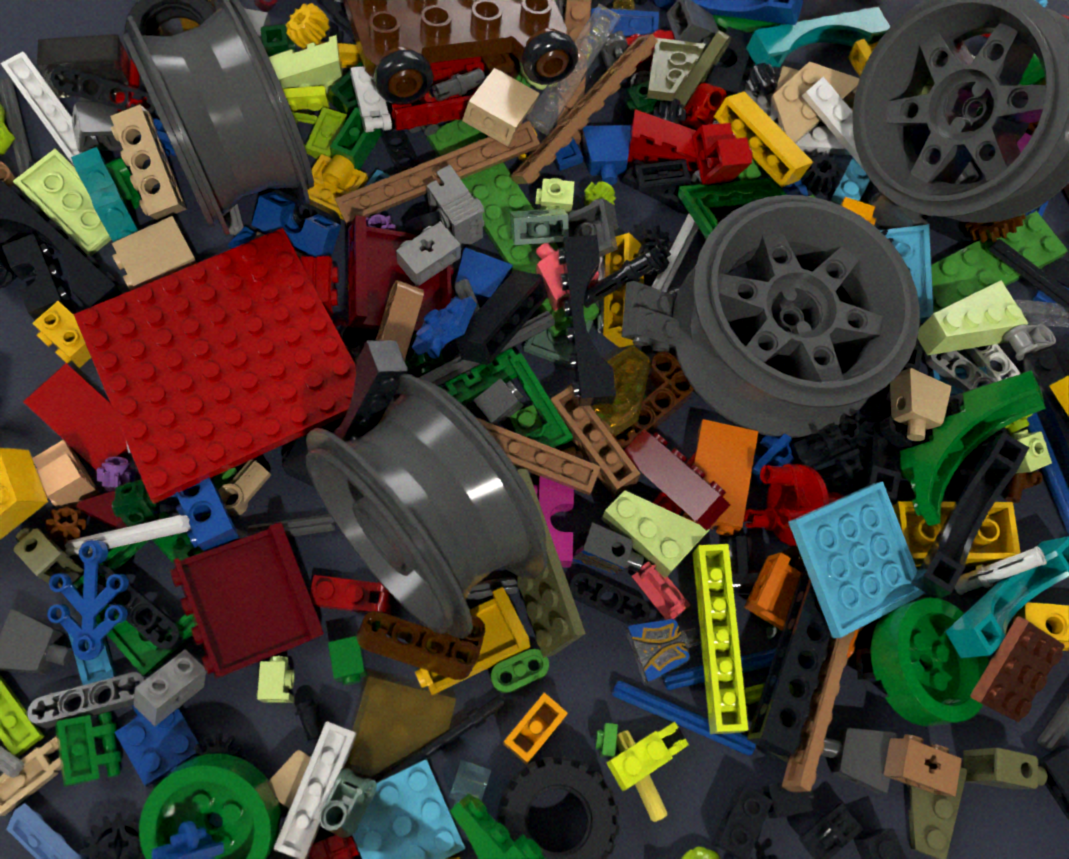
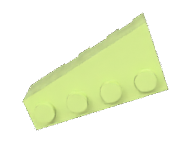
M1001 280L933 313L919 328L917 338L926 354L933 355L1006 343L1003 336L1008 331L1019 325H1028L1029 323Z

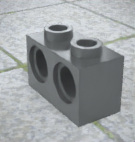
M501 378L473 400L489 421L496 426H500L524 406L520 402V399L523 398L520 391L511 381L506 384Z

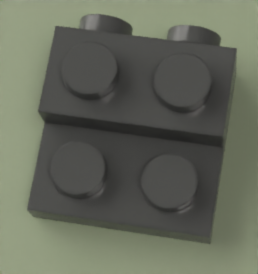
M604 198L596 199L590 205L569 213V237L597 235L600 257L618 249L614 231L619 229L615 207L612 203Z
M636 281L627 282L622 337L633 340L635 345L653 346L652 350L658 352H667L669 348L675 347L678 339L679 320L672 318L673 295Z

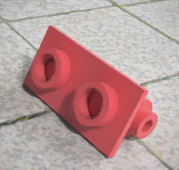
M648 561L641 567L638 573L631 577L665 620L674 619L691 605L667 576L665 579L656 570V564L652 565Z

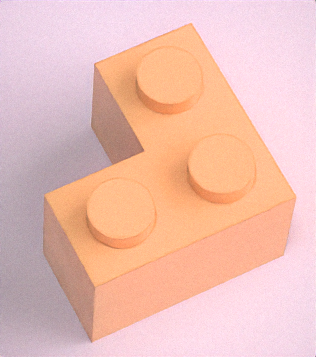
M64 440L32 458L37 467L36 470L46 497L50 499L56 508L59 506L64 508L65 505H68L69 508L74 510L77 508L76 505L79 501L100 494L74 449Z

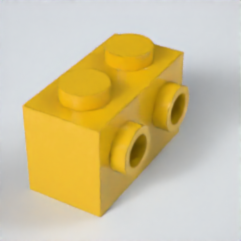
M59 301L32 323L40 331L36 336L48 347L52 344L58 348L55 353L65 363L68 364L72 361L80 368L91 358L74 315Z

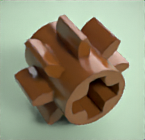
M68 505L57 511L51 510L52 519L46 520V529L51 530V540L57 538L63 541L64 544H67L68 540L80 538V530H84L86 520L80 519L81 510L75 511L69 508Z

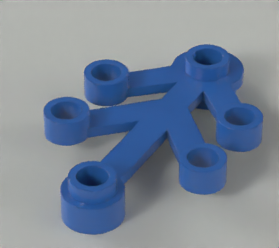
M88 540L79 549V556L84 562L83 595L72 584L71 577L68 574H54L49 580L50 589L54 592H61L81 614L82 627L70 615V609L65 604L51 606L47 613L48 619L53 623H60L74 639L72 648L75 655L79 659L86 661L95 659L101 654L105 644L104 637L118 623L124 622L128 616L127 609L123 605H112L105 612L106 619L96 627V616L119 592H124L129 585V580L124 574H113L106 581L107 587L97 596L98 564L105 561L108 556V547L101 540ZM90 547L93 550V555L91 557H89L88 553ZM59 578H62L63 585L61 588L58 586ZM117 578L121 582L118 589L115 587V580ZM58 609H60L62 612L60 619L57 617L56 614ZM115 609L119 611V618L117 620L113 616ZM85 640L89 642L88 650L85 648Z

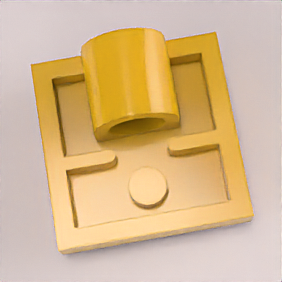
M321 154L312 168L314 187L308 190L309 199L336 211L340 219L344 220L335 199L363 188L368 181V175L355 169L352 162L342 155H334L333 158Z

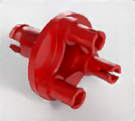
M802 464L764 465L760 471L761 481L765 484L771 483L767 495V509H748L745 511L743 521L752 522L745 524L747 528H765L766 530L773 531L782 542L797 546L789 521L844 496L837 492H827L822 477L810 466Z

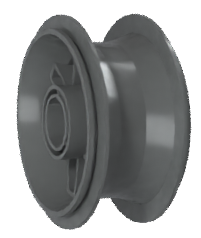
M213 0L216 11L199 27L173 36H141L133 17L129 15L127 19L135 38L130 39L128 33L122 35L209 228L215 227L213 221L218 220L225 236L229 237L230 233L223 216L243 198L266 189L292 188L303 206L309 205L308 190L314 187V179L302 138L271 61L240 1Z
M924 0L899 18L879 40L869 56L860 76L853 107V135L856 150L865 172L880 192L895 204L910 211L972 223L999 222L1015 218L1040 207L1056 196L1069 183V19L1054 10L1044 8L1035 0ZM991 34L973 60L963 42L974 36ZM1035 53L1044 71L1046 85H1021L1019 82ZM932 75L935 84L929 94L921 95L927 80ZM983 105V111L981 115L977 117V110L980 106ZM1039 121L1029 143L1020 152L1017 142L1025 134L1031 122ZM914 130H930L931 133L918 157L914 142ZM974 158L986 179L975 183L954 184L971 159Z
M780 195L766 197L734 210L720 221L709 234L699 253L696 265L684 279L675 299L672 318L679 320L677 344L674 349L681 369L696 393L725 419L742 428L759 431L758 433L762 435L781 437L785 433L791 438L811 436L834 425L842 424L846 420V415L853 416L869 397L884 389L902 371L916 345L919 331L920 307L917 290L907 265L890 240L873 224L857 213L833 202L809 196ZM746 263L750 279L732 276L729 273L739 265ZM731 327L739 330V339ZM836 354L855 358L853 365L844 374L841 372Z
M402 374L399 376L400 386L386 409L387 415L378 426L361 438L344 442L334 434L321 428H315L310 431L306 439L309 452L306 455V465L314 487L334 522L361 560L386 590L414 618L432 631L441 634L446 632L456 638H465L472 631V618L465 600L477 583L493 570L502 567L528 579L537 578L545 571L548 558L545 528L540 512L524 480L485 427L460 402L440 387L411 375Z

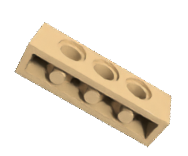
M137 105L110 116L114 126H111L112 133L115 139L122 145L121 156L125 164L130 166L133 174L130 176V180L134 188L140 192L142 200L139 202L145 215L159 221L187 210L150 112L143 106ZM141 135L140 142L133 145L134 138ZM151 159L150 166L143 170V163ZM160 183V190L156 194H152L153 186Z

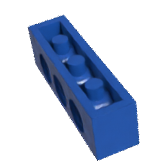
M208 477L202 480L201 483L172 495L173 498L177 496L180 505L176 506L179 515H186L190 519L191 530L187 531V534L194 547L200 546L206 552L240 538L213 478ZM200 489L197 495L189 497L193 490ZM211 513L208 520L200 522V518L204 514Z

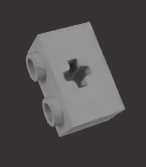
M440 221L434 226L426 227L415 239L402 243L398 250H396L397 263L418 287L460 259L461 245Z
M182 651L135 687L134 707L154 726L158 725L204 687L205 668L188 651Z

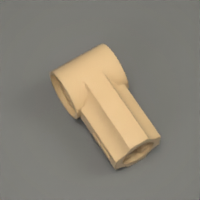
M252 459L246 463L229 484H225L218 489L230 516L243 514L248 507L250 499L271 476L262 465ZM230 496H239L236 503L226 505V501Z

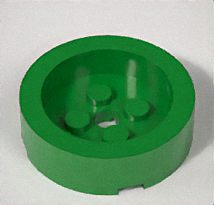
M925 598L910 602L883 615L876 624L871 641V660L876 681L881 680L888 694L885 698L900 716L909 722L929 727L962 722L972 718L979 712L983 704L971 698L970 695L989 665L987 656L966 658L959 656L946 631L964 613L950 602L938 598ZM920 658L922 659L923 664L925 667H927V669H924L923 665L919 662Z
M227 754L201 755L178 766L154 788L143 807L139 825V837L145 859H152L153 848L171 844V836L177 835L180 824L186 821H192L197 829L204 827L206 833L211 835L215 843L222 842L224 844V853L215 856V859H266L278 838L281 821L279 802L274 797L267 783L268 779L251 763ZM211 812L219 814L222 817V826L212 828L207 814Z

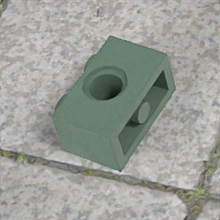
M563 208L510 212L511 239L515 245L563 242L564 237H569L568 214Z

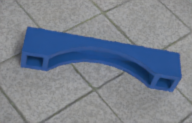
M654 0L657 7L671 9L677 1ZM691 0L713 15L796 25L803 5V0Z

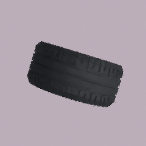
M139 0V2L135 3V6H132L128 16L131 15L141 36H154L155 31L162 23L173 18H186L201 25L216 9L208 0ZM126 18L127 23L124 26V34L128 33L130 39L135 38L129 21ZM127 48V52H128L130 58L132 59L131 54H130V52H129V50H128V48Z

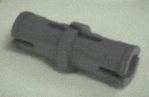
M480 68L463 75L455 74L447 81L434 84L432 89L436 91H433V95L439 102L457 94L462 96L468 90L481 86L485 81L481 79H484L485 75Z

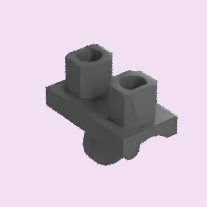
M618 31L611 35L598 34V42L606 69L608 70L628 49L627 40L624 37L623 31Z

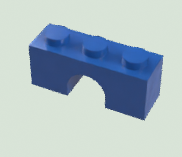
M274 192L259 196L252 226L260 229L264 235L283 228L293 248L306 252L308 257L313 256L317 258V256L333 254L341 228L340 224L317 214L306 218L304 226L301 228L293 217L295 202Z

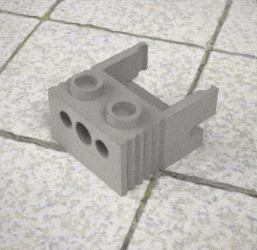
M448 165L436 172L444 186H440L436 180L427 185L429 213L440 211L443 225L460 243L461 249L483 238L484 207L478 198L474 199L452 166Z

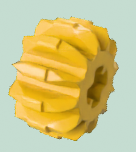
M313 3L303 4L300 9H295V13L289 16L290 21L286 23L288 28L286 34L298 47L306 49L307 44L313 42L320 44V40L326 37L325 32L330 28L328 25L329 19Z

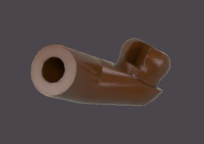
M1037 470L1016 473L1009 481L1005 500L1019 503L1024 489L1039 485L1042 482V474Z

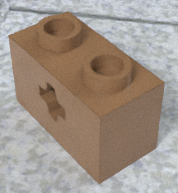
M905 734L903 739H890L883 776L934 795L956 796L962 758L949 754V749L935 744L927 746L923 744L922 738Z

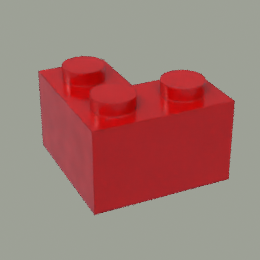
M731 123L702 125L692 135L702 185L731 182L752 164L753 153L749 147L747 137L736 138L735 133L732 132Z

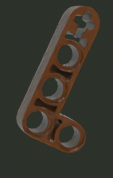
M668 352L657 353L653 357L649 368V378L658 388L610 429V433L623 451L643 429L651 433L690 399L694 388L685 377L678 360ZM656 366H665L668 369V371H660L657 369ZM675 385H684L687 391H680ZM663 401L668 407L660 408L655 402ZM644 418L648 424L639 425L635 419ZM627 430H628L629 432H628V434H627L626 440L620 439V440L618 441V440L616 439V436H617L618 438H622V437L627 433Z
M373 611L366 614L357 633V642L366 651L455 680H463L469 676L479 658L485 635V624L479 617L471 615L472 631L470 634L472 637L456 638L445 633L434 632L427 627L382 612ZM398 639L405 640L407 644L400 642ZM427 648L433 649L437 653H432ZM457 658L463 659L466 663L460 662Z

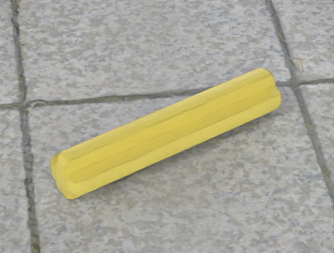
M628 730L617 734L616 744L620 753L635 744ZM649 774L638 781L635 786L650 819L653 822H657L667 816V811Z

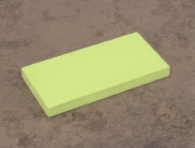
M53 149L13 180L14 184L49 219L56 223L68 237H71L86 255H94L112 240L97 215L89 193L78 176L75 167L56 149Z

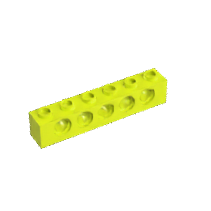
M729 544L698 545L693 552V564L710 734L741 733L748 731Z

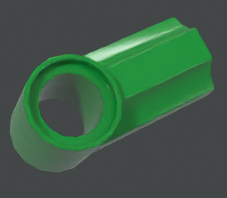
M122 157L106 164L128 211L139 208V201L142 199L130 180L131 174Z

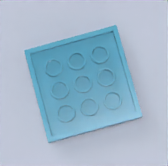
M883 481L869 485L789 521L832 638H841L925 594V592L911 584L917 569Z

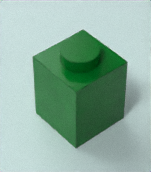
M357 636L328 642L333 677L337 682H342L344 686L361 682L360 677L368 676L363 648L358 644Z

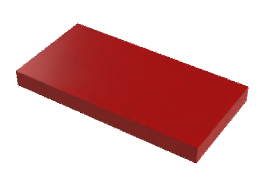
M67 363L23 401L96 471L98 467H102V463H105L107 458L124 457L128 453L125 437L111 404Z

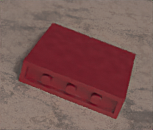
M355 215L348 228L349 327L379 331L388 297L395 281L398 280L417 287L398 265L396 250L405 241L418 237V234L366 226V217ZM449 265L417 287L424 291L412 335L416 334L422 327L424 317L430 311L435 309L440 311L447 307L452 298L454 299L455 292L454 289H451V280L454 274L453 265Z
M281 522L270 525L268 530L180 561L179 558L174 559V569L170 570V574L175 587H182L185 597L181 598L180 601L185 615H192L195 626L191 628L195 643L196 645L202 644L206 655L201 658L207 675L213 673L215 679H218L324 635Z

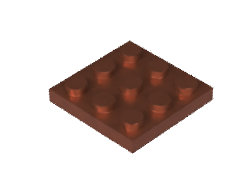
M1017 616L970 697L1019 723L1021 718H1024L1030 712L1031 702L1036 693L1045 687L1047 675L1051 668L1061 660L1062 650L1065 645L1031 622Z

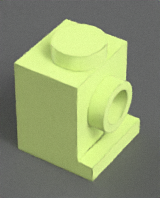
M272 656L269 662L260 661L257 699L263 703H294V696L288 693L289 689H293L294 670H290L288 657Z

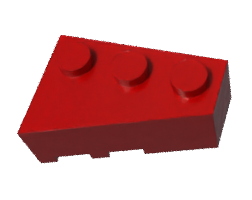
M635 110L631 127L627 166H631L634 159H638L646 164L686 159L689 173L694 174L699 170L692 135L696 130ZM682 169L669 170V171H682Z

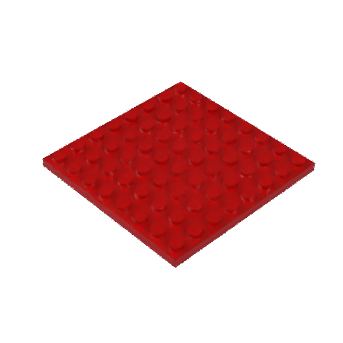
M283 228L73 314L147 493L154 504L176 494L178 491L181 492L201 483L202 480L208 477L212 478L306 435L315 428H321L346 416L355 384L356 365Z

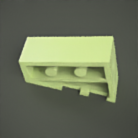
M336 35L329 37V42L317 46L314 42L307 44V49L296 53L293 50H289L269 57L282 89L324 86L329 95L330 88L344 77Z
M626 490L605 510L602 520L613 531L633 540L632 548L638 554L644 556L647 562L649 561L652 565L656 564V570L665 579L710 530L706 531L699 524Z

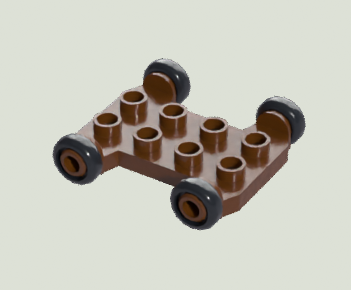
M343 0L365 72L374 79L378 94L385 101L395 105L414 103L427 94L431 89L434 79L430 63L512 53L522 63L524 73L531 81L540 85H551L567 78L575 69L579 59L578 48L572 38L567 35V27L555 0Z

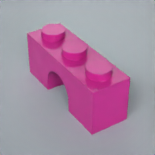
M539 476V484H533L560 563L562 567L571 568L573 562V532L558 531L553 527L550 519L558 512H572L574 489Z

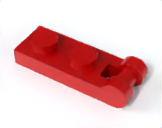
M320 575L313 576L310 598L314 607L361 613L377 611L391 615V594L381 583ZM372 593L379 594L378 603H370Z

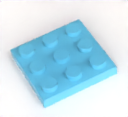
M427 759L377 782L374 798L368 805L357 830L352 834L362 859H446L465 849Z

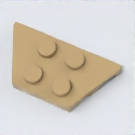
M812 62L807 63L775 92L771 98L774 109L779 115L780 127L784 129V132L796 144L821 121V118L805 101L802 95L824 77L838 95L845 100L857 89L860 78Z

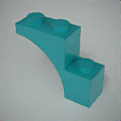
M95 147L71 157L76 172L89 193L93 207L112 241L116 242L138 232L139 230L98 148Z

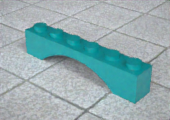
M879 7L864 8L854 12H843L833 16L802 20L797 22L796 25L781 24L770 28H760L755 30L746 49L755 65L766 63L777 68L781 66L784 59L791 52L808 44L830 42L853 47L856 41L865 39L868 45L879 42L889 30L890 25Z
M1069 536L1042 541L1038 547H1040L1045 556V565H1040L1000 580L946 631L961 658L991 655L1001 645L1006 636L1007 626L1019 609L1042 591L1069 577Z

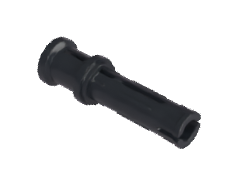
M648 247L645 248L644 253L631 261H624L622 268L587 288L584 296L585 307L589 308L592 304L626 285L627 282H639L640 277L652 270H659L660 266Z

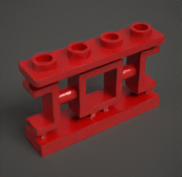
M481 57L430 63L434 76L432 86L451 79L455 74L463 75L478 68L484 73V64L481 62ZM479 86L470 89L472 93L470 96L462 97L457 94L439 102L435 97H430L427 92L421 98L423 103L421 105L411 106V103L407 105L392 104V117L395 119L396 130L412 129L423 125L463 119L468 102L479 89Z

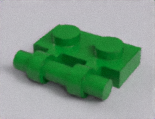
M111 712L99 714L100 726L92 727L90 715L61 720L55 723L64 787L98 780L100 778L98 767L106 766L108 778L121 775L119 762H122L121 751H117L115 740L117 725L112 721ZM95 738H102L104 754L96 756Z

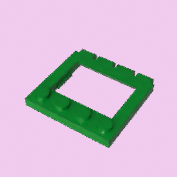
M773 178L679 186L678 197L706 239L718 225L717 219L709 208H722L732 205L744 206L766 197L787 195Z
M512 348L498 354L494 359L497 366L494 367L492 363L489 366L479 364L470 369L469 371L473 379L470 380L464 372L445 383L449 391L447 393L464 406L476 399L500 378L506 383L518 377L529 399L545 421V424L525 434L524 437L555 449L573 440L571 432L522 353L516 355Z
M166 511L159 514V520L170 517ZM185 532L151 539L172 563L177 558L180 561L191 557L198 548V546H193ZM149 540L115 547L108 553L106 560L98 565H104L116 571ZM198 551V552H196L194 555H197V554H200V553H203V552H202V551ZM100 574L98 576L99 584L106 586V575ZM84 575L73 584L82 595ZM117 596L118 605L126 606L125 602ZM106 605L96 616L98 625L106 619L105 612L110 607L109 605ZM114 611L113 616L117 620L119 614ZM184 615L176 622L183 629L184 633L181 645L192 636L191 628L195 626L192 615ZM126 620L118 623L107 634L144 677H148L180 647L178 646L173 650L161 649L150 642ZM173 629L171 631L168 630L169 633L165 635L163 641H172L171 632Z

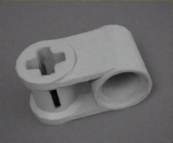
M1043 324L1019 325L1003 336L1004 340L1010 342L1017 353L1015 357L1018 361L1023 360L1027 354L1046 350L1056 342L1052 331Z

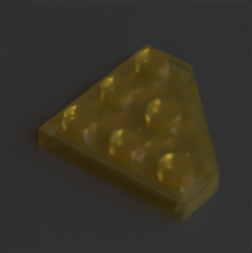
M634 345L606 361L613 367L616 388L614 403L591 405V408L614 436L638 422L650 370L649 357Z
M368 677L353 727V732H356L357 735L343 769L348 768L355 773L374 777L390 765L405 758L449 730L457 700L439 694L431 695V692Z

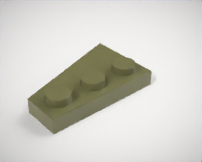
M656 38L658 42L654 46L647 98L673 101L703 55L706 44Z
M960 767L956 796L934 795L907 785V788L910 790L911 808L909 809V824L912 850L934 859L947 858L967 769Z

